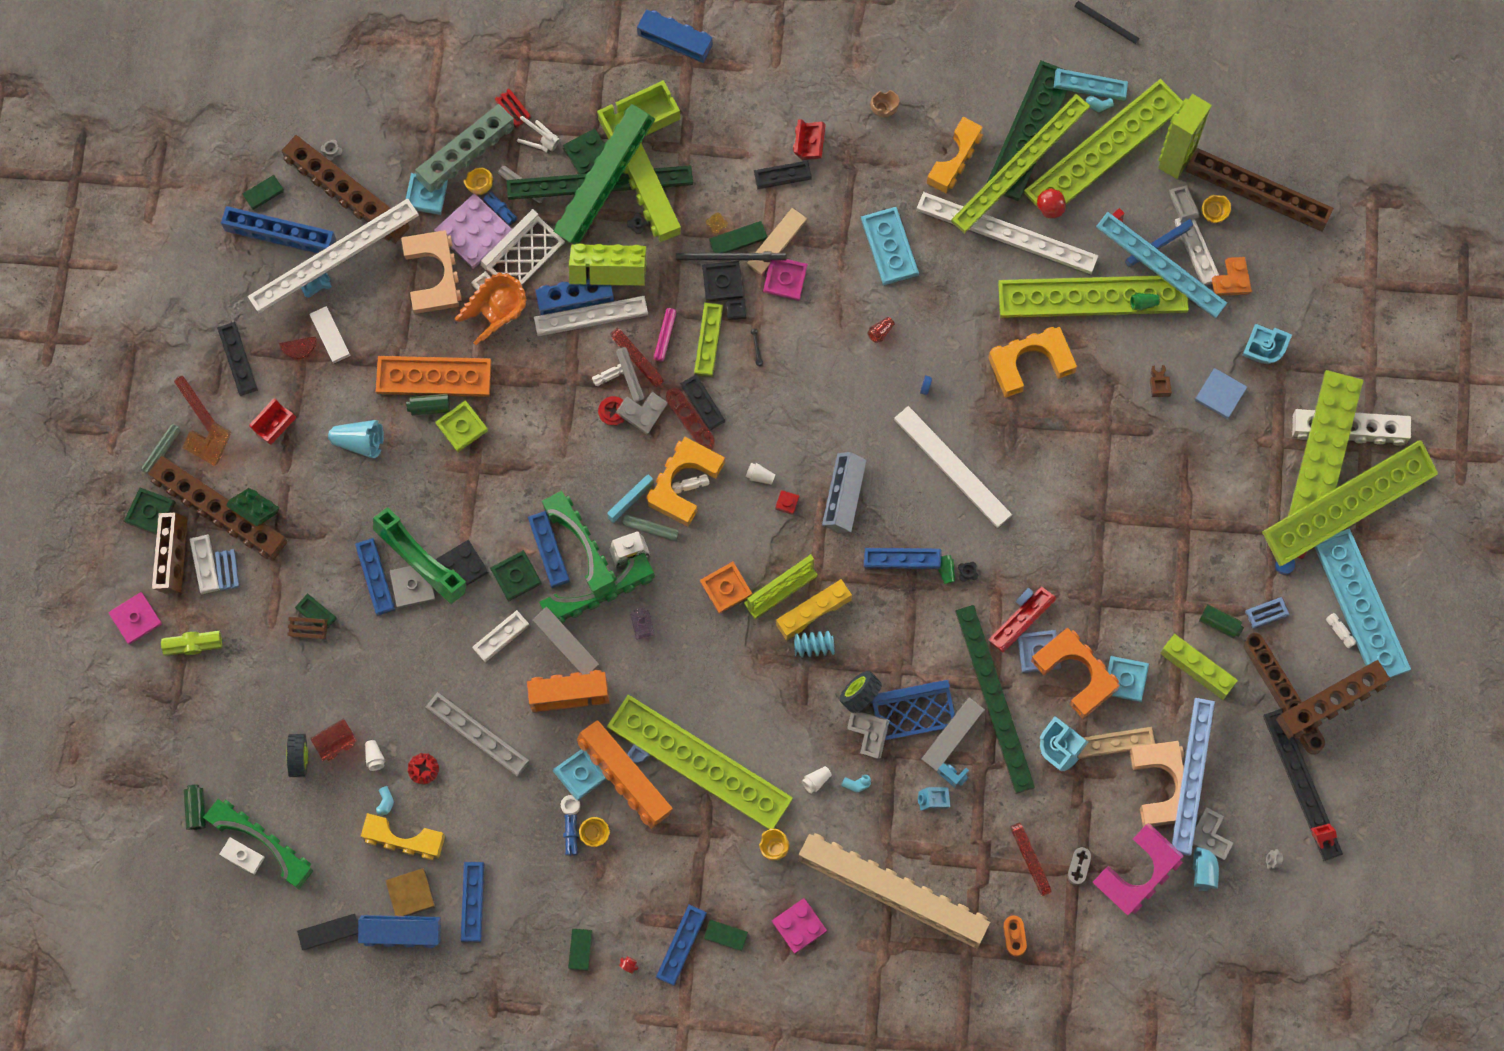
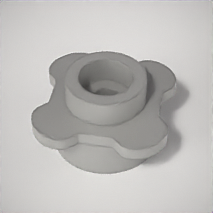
M336 140L327 141L321 146V152L325 153L326 158L330 161L343 152L342 148L338 147Z
M1278 849L1275 851L1271 850L1266 857L1267 869H1279L1283 862V855L1279 853Z

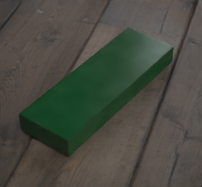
M762 221L709 238L713 253H729L764 241L768 236Z

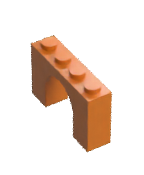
M1067 627L1033 655L1031 662L1043 675H1046L1060 662L1069 659L1078 660L1088 668L1091 675L1090 684L1070 702V706L1084 719L1118 691L1120 685L1116 676L1109 674L1105 670V664L1100 659L1096 660L1092 655L1093 652L1090 647L1083 645L1079 641V635L1074 630L1070 631Z

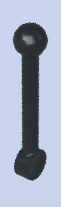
M753 328L750 333L753 335L757 358L755 363L757 366H762L763 360L760 358L757 341L758 331Z

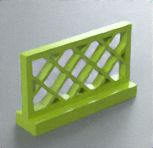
M810 554L747 598L744 605L754 619L766 613L818 576L814 570L813 556Z

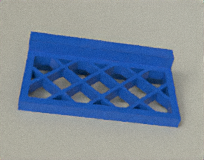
M949 680L878 693L872 701L875 716L888 720L893 711L903 716L898 726L889 721V724L896 729L892 735L886 736L885 740L944 729L948 724H943L938 720L942 712L945 711L950 714L951 719L955 715L949 689ZM940 693H946L947 702L943 707L934 701ZM934 695L932 699L927 696ZM920 697L930 701L925 710L915 705ZM900 701H906L911 705L906 714L896 709ZM932 703L941 708L936 718L926 712ZM879 705H887L892 709L886 718L879 714ZM912 707L922 712L917 722L907 716ZM924 714L934 720L929 728H924L918 724ZM905 718L915 724L909 732L899 728ZM916 726L921 728L919 730H914Z

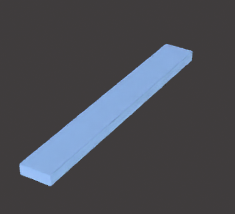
M1200 698L1194 699L1172 845L1183 855L1191 856L1215 704V701Z

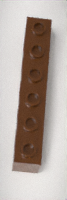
M1377 659L1282 713L1276 720L1288 739L1294 736L1298 739L1307 733L1306 729L1310 727L1315 729L1323 724L1322 720L1326 718L1331 720L1338 716V711L1341 709L1349 710L1355 706V701L1360 700L1363 702L1371 697V692L1376 690L1378 693L1387 687L1386 683L1391 679ZM1363 679L1368 680L1370 682V686H1366L1363 682ZM1347 688L1352 689L1354 691V695H1350L1347 692ZM1331 697L1337 699L1338 705L1332 703ZM1315 707H1319L1322 710V714L1317 713ZM1298 716H1303L1306 723L1300 722Z

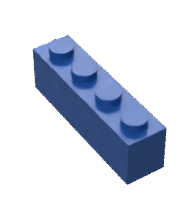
M646 9L637 26L638 36L704 63L713 46L712 37L708 33L694 30L692 26L680 24L673 18L661 16L659 12Z
M361 915L358 919V943H364V946L384 944L386 947H393L396 944H403L404 947L423 945L425 948H433L441 941V917Z

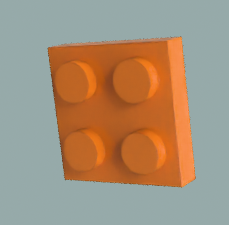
M734 562L727 564L700 580L701 585L719 614L752 595L751 590Z

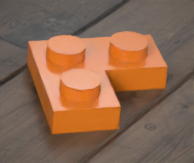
M1245 257L1227 258L1225 264L1228 275H1218L1211 278L1214 293L1218 296L1249 295L1252 289Z

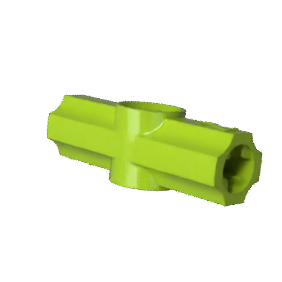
M220 631L206 633L186 632L182 636L161 639V649L164 656L183 653L185 655H196L201 653V651L222 648Z

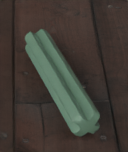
M172 424L143 465V472L148 474L159 458L165 455L181 431L178 426Z
M625 515L623 520L625 526L676 541L679 534L676 529L631 515Z

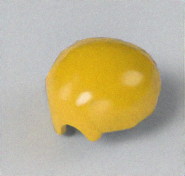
M475 168L467 173L464 184L473 194L483 195L491 189L493 176L485 168Z
M1209 196V198L1204 200L1201 207L1202 215L1211 223H1220L1228 218L1231 212V203L1225 196Z
M598 817L588 818L579 828L580 839L587 846L591 847L603 845L608 840L610 834L608 824Z
M769 829L763 832L759 847L764 857L771 861H778L787 855L790 844L787 836L782 831Z

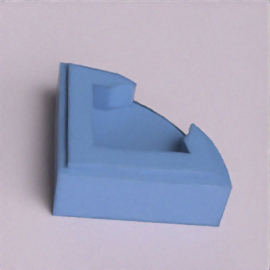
M633 745L627 754L635 764L644 762L651 756L636 745Z

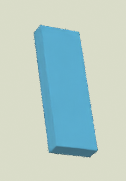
M649 474L646 475L607 512L608 519L614 523L654 485L653 478Z

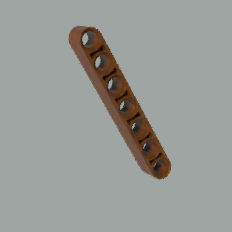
M1258 633L1248 635L1244 642V649L1280 709L1282 708L1283 712H1286L1291 706H1297L1302 703L1264 638ZM1249 640H1255L1258 643V647H1252ZM1259 657H1266L1268 659V663H1261ZM1270 673H1275V674H1277L1278 680H1277V681L1272 680V679L1270 678L1269 674H1270ZM1280 690H1286L1289 697L1281 696ZM1298 716L1300 722L1306 723L1303 716ZM1310 727L1309 731H1306L1307 733L1301 736L1299 740L1309 754L1315 755L1324 748L1325 739L1318 727L1315 729ZM1316 740L1319 743V748L1312 747L1310 741Z

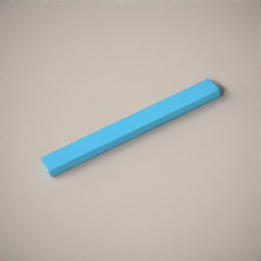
M1109 212L1105 214L1096 226L1098 230L1214 318L1226 306V301Z

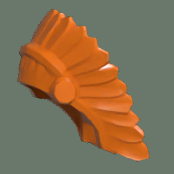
M499 272L496 275L493 274L490 278L485 279L484 284L480 285L479 290L474 292V295L469 298L470 302L464 304L465 307L460 310V314L455 317V320L461 322L471 317H476L482 311V314L491 324L473 342L477 345L493 332L495 333L505 323L515 320L521 315V311L526 306L527 301L525 290L520 281L508 273L502 274Z

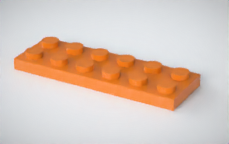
M378 356L376 394H448V396L490 397L492 361L487 358Z

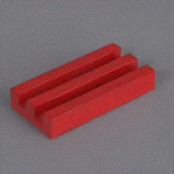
M507 89L506 93H502L500 97L494 99L497 104H500L512 116L501 102L504 100L519 118L518 122L514 118V126L517 128L524 121L520 119L522 115L507 98L508 96L527 120L531 118V115L513 92Z

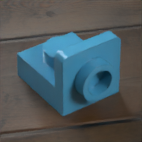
M324 273L301 287L305 297L310 298L321 289H330L332 286L329 282L328 274Z
M943 763L937 771L954 788L958 784L962 786L969 778L967 776L969 772L967 768L958 776L955 768Z
M927 787L918 792L920 810L950 807L948 787Z

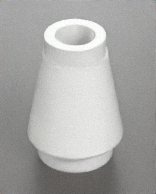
M751 463L746 477L750 478V481L771 485L775 474L758 463Z
M367 741L365 743L366 766L369 767L370 771L380 770L385 766V759L376 741Z
M824 766L804 776L805 779L802 780V784L809 793L817 792L832 774Z

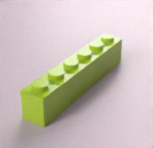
M641 143L625 168L624 173H628L630 187L637 192L636 199L638 204L644 207V217L652 225L651 231L653 236L657 237L659 242H663L680 235L681 226Z

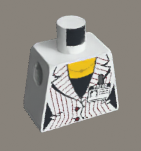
M639 532L613 540L609 549L615 567L627 564V560L642 553H645L646 557L650 556L645 539Z

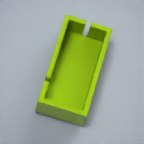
M664 80L615 102L617 114L614 113L612 104L597 111L598 120L608 139L613 135L616 125L621 122L625 110L631 104L655 118L646 135L681 120L680 110L674 98L671 97V93Z
M619 244L571 245L569 284H586V267H590V285L645 286L646 246H622Z

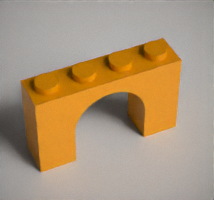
M1060 327L1047 328L1041 334H1030L1024 340L1019 341L1017 339L1011 341L1009 345L994 347L989 352V361L1005 398L1023 392L1024 384L1017 370L1016 360L1025 352L1037 351L1044 354L1050 360L1057 379L1074 374L1077 369V365Z
M684 437L682 442L679 441L674 449L676 453L673 458L669 457L667 460L665 472L659 474L655 489L649 491L646 499H648V506L689 527L698 511L697 506L679 497L673 491L671 483L674 476L683 469L693 468L716 479L725 464V457Z

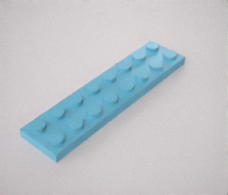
M1350 528L1315 546V550L1350 631L1357 642V647L1365 665L1367 666L1378 659L1390 678L1409 672L1411 670Z

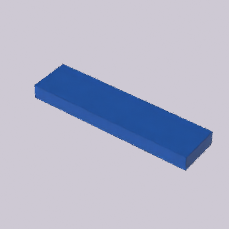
M1191 219L1187 220L1150 244L1159 250L1191 230L1193 222ZM1132 255L1125 261L1128 267L1139 262Z
M546 511L529 516L528 520L551 588L569 583L570 580Z
M374 538L356 543L355 546L376 615L379 616L395 611Z
M865 548L864 568L941 569L942 550L932 548Z
M464 862L461 942H481L484 862Z
M688 905L657 973V979L675 986L707 912Z

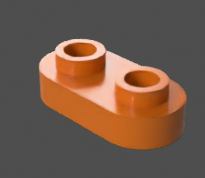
M1009 916L1003 924L1006 949L1010 955L1020 956L1027 947L1024 923L1018 916ZM1011 923L1016 924V930L1010 929ZM1014 943L1019 944L1020 948L1018 950L1013 949L1012 945Z

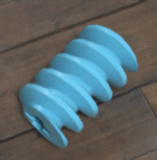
M818 631L817 637L811 632L809 638L806 633H803L801 639L795 633V656L799 652L801 658H803L804 653L807 652L808 656L811 657L812 651L815 652L816 656H819L820 650H822L824 656L827 655L828 650L834 655L833 634L831 636L829 631L825 632L824 637L821 631Z

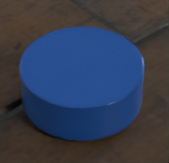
M925 375L920 394L928 395L932 377Z
M1293 559L1283 566H1279L1276 561L1275 568L1277 572L1282 575L1290 574L1295 568V560Z

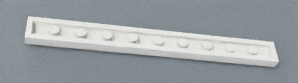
M923 192L916 211L953 224L951 219L964 206ZM985 214L969 229L970 231L1088 274H1092L1098 259V255Z
M406 199L255 291L248 298L257 312L260 313L419 215L409 199Z

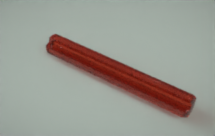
M178 376L174 383L211 437L218 438L222 431L185 377Z

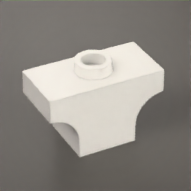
M231 837L219 854L231 863L254 875L265 858Z

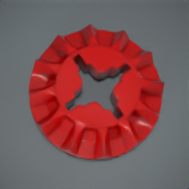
M610 396L600 403L598 415L601 421L608 426H617L624 422L625 419L616 413L611 418V414L608 411L609 409L612 410L615 405L617 411L623 402L622 398Z
M420 753L413 756L408 763V774L418 784L432 782L439 773V764L430 754ZM426 761V767L431 771H423L420 776V769L416 766H422Z

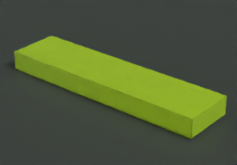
M704 303L694 375L713 377L723 305Z

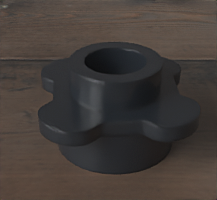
M635 213L634 217L627 221V226L636 234H641L649 226V221L647 222L646 219L641 217L640 213Z
M975 562L960 563L958 565L962 582H966L969 579H978L979 575L976 573L977 564Z

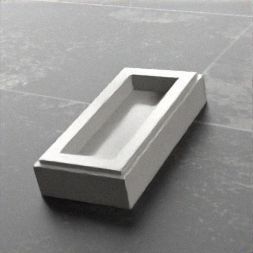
M1187 185L1169 190V195L1181 222L1199 218L1198 209Z

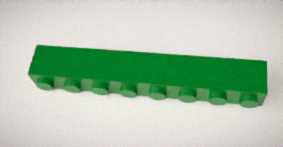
M633 104L625 110L623 119L616 125L613 135L605 143L602 153L595 159L594 166L586 174L585 181L581 187L576 190L575 197L567 205L564 215L556 223L553 232L574 245L581 242L654 123V117Z

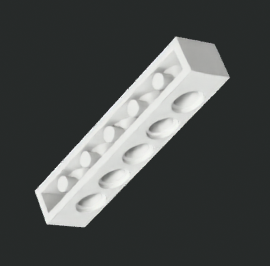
M1295 410L1293 414L1292 437H1298L1300 440L1308 439L1311 428L1309 423H1312L1315 410ZM1355 413L1352 426L1356 431H1350L1348 440H1353L1356 443H1366L1369 441L1379 445L1385 443H1393L1396 446L1405 445L1411 438V416ZM1366 427H1372L1375 432H1369ZM1385 428H1391L1394 433H1388Z

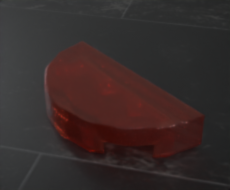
M316 336L282 342L279 345L285 355L292 359H303L308 357L314 347H316L317 338Z

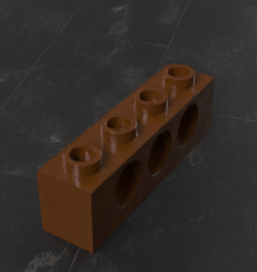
M160 513L158 518L152 589L164 594L181 593L188 518L180 514Z

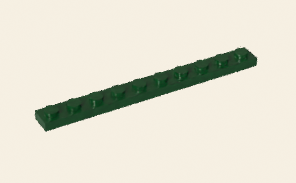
M691 165L653 168L662 188L693 185ZM622 173L611 192L632 190L629 184L630 177L628 173ZM586 174L506 180L508 200L575 195L576 190L585 181Z
M971 605L955 610L1015 794L1034 789L1035 786L975 606Z

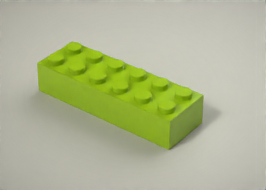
M1194 94L1189 99H1184L1179 113H1175L1170 121L1171 124L1165 137L1166 140L1163 143L1164 147L1158 159L1160 161L1158 169L1175 179L1179 178L1189 163L1195 149L1198 147L1212 107L1211 104Z

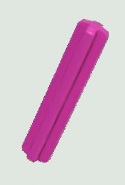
M666 309L654 354V360L664 361L676 316L675 309Z

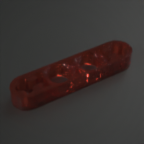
M619 328L610 333L612 339L620 348H627L631 361L653 386L658 387L664 382L657 370Z
M677 388L669 389L666 393L667 404L692 439L702 445L703 439L700 435L703 433L706 440L710 439V445L703 444L702 446L712 450L715 445V439L683 393ZM671 394H674L675 396L678 395L677 397L680 403L678 407L677 402L674 399L670 400ZM682 408L690 410V414L686 417L681 416L679 412ZM699 423L701 425L700 430L692 431L690 429L691 424Z
M1020 822L1011 825L1012 834L1041 896L1052 893L1023 826Z

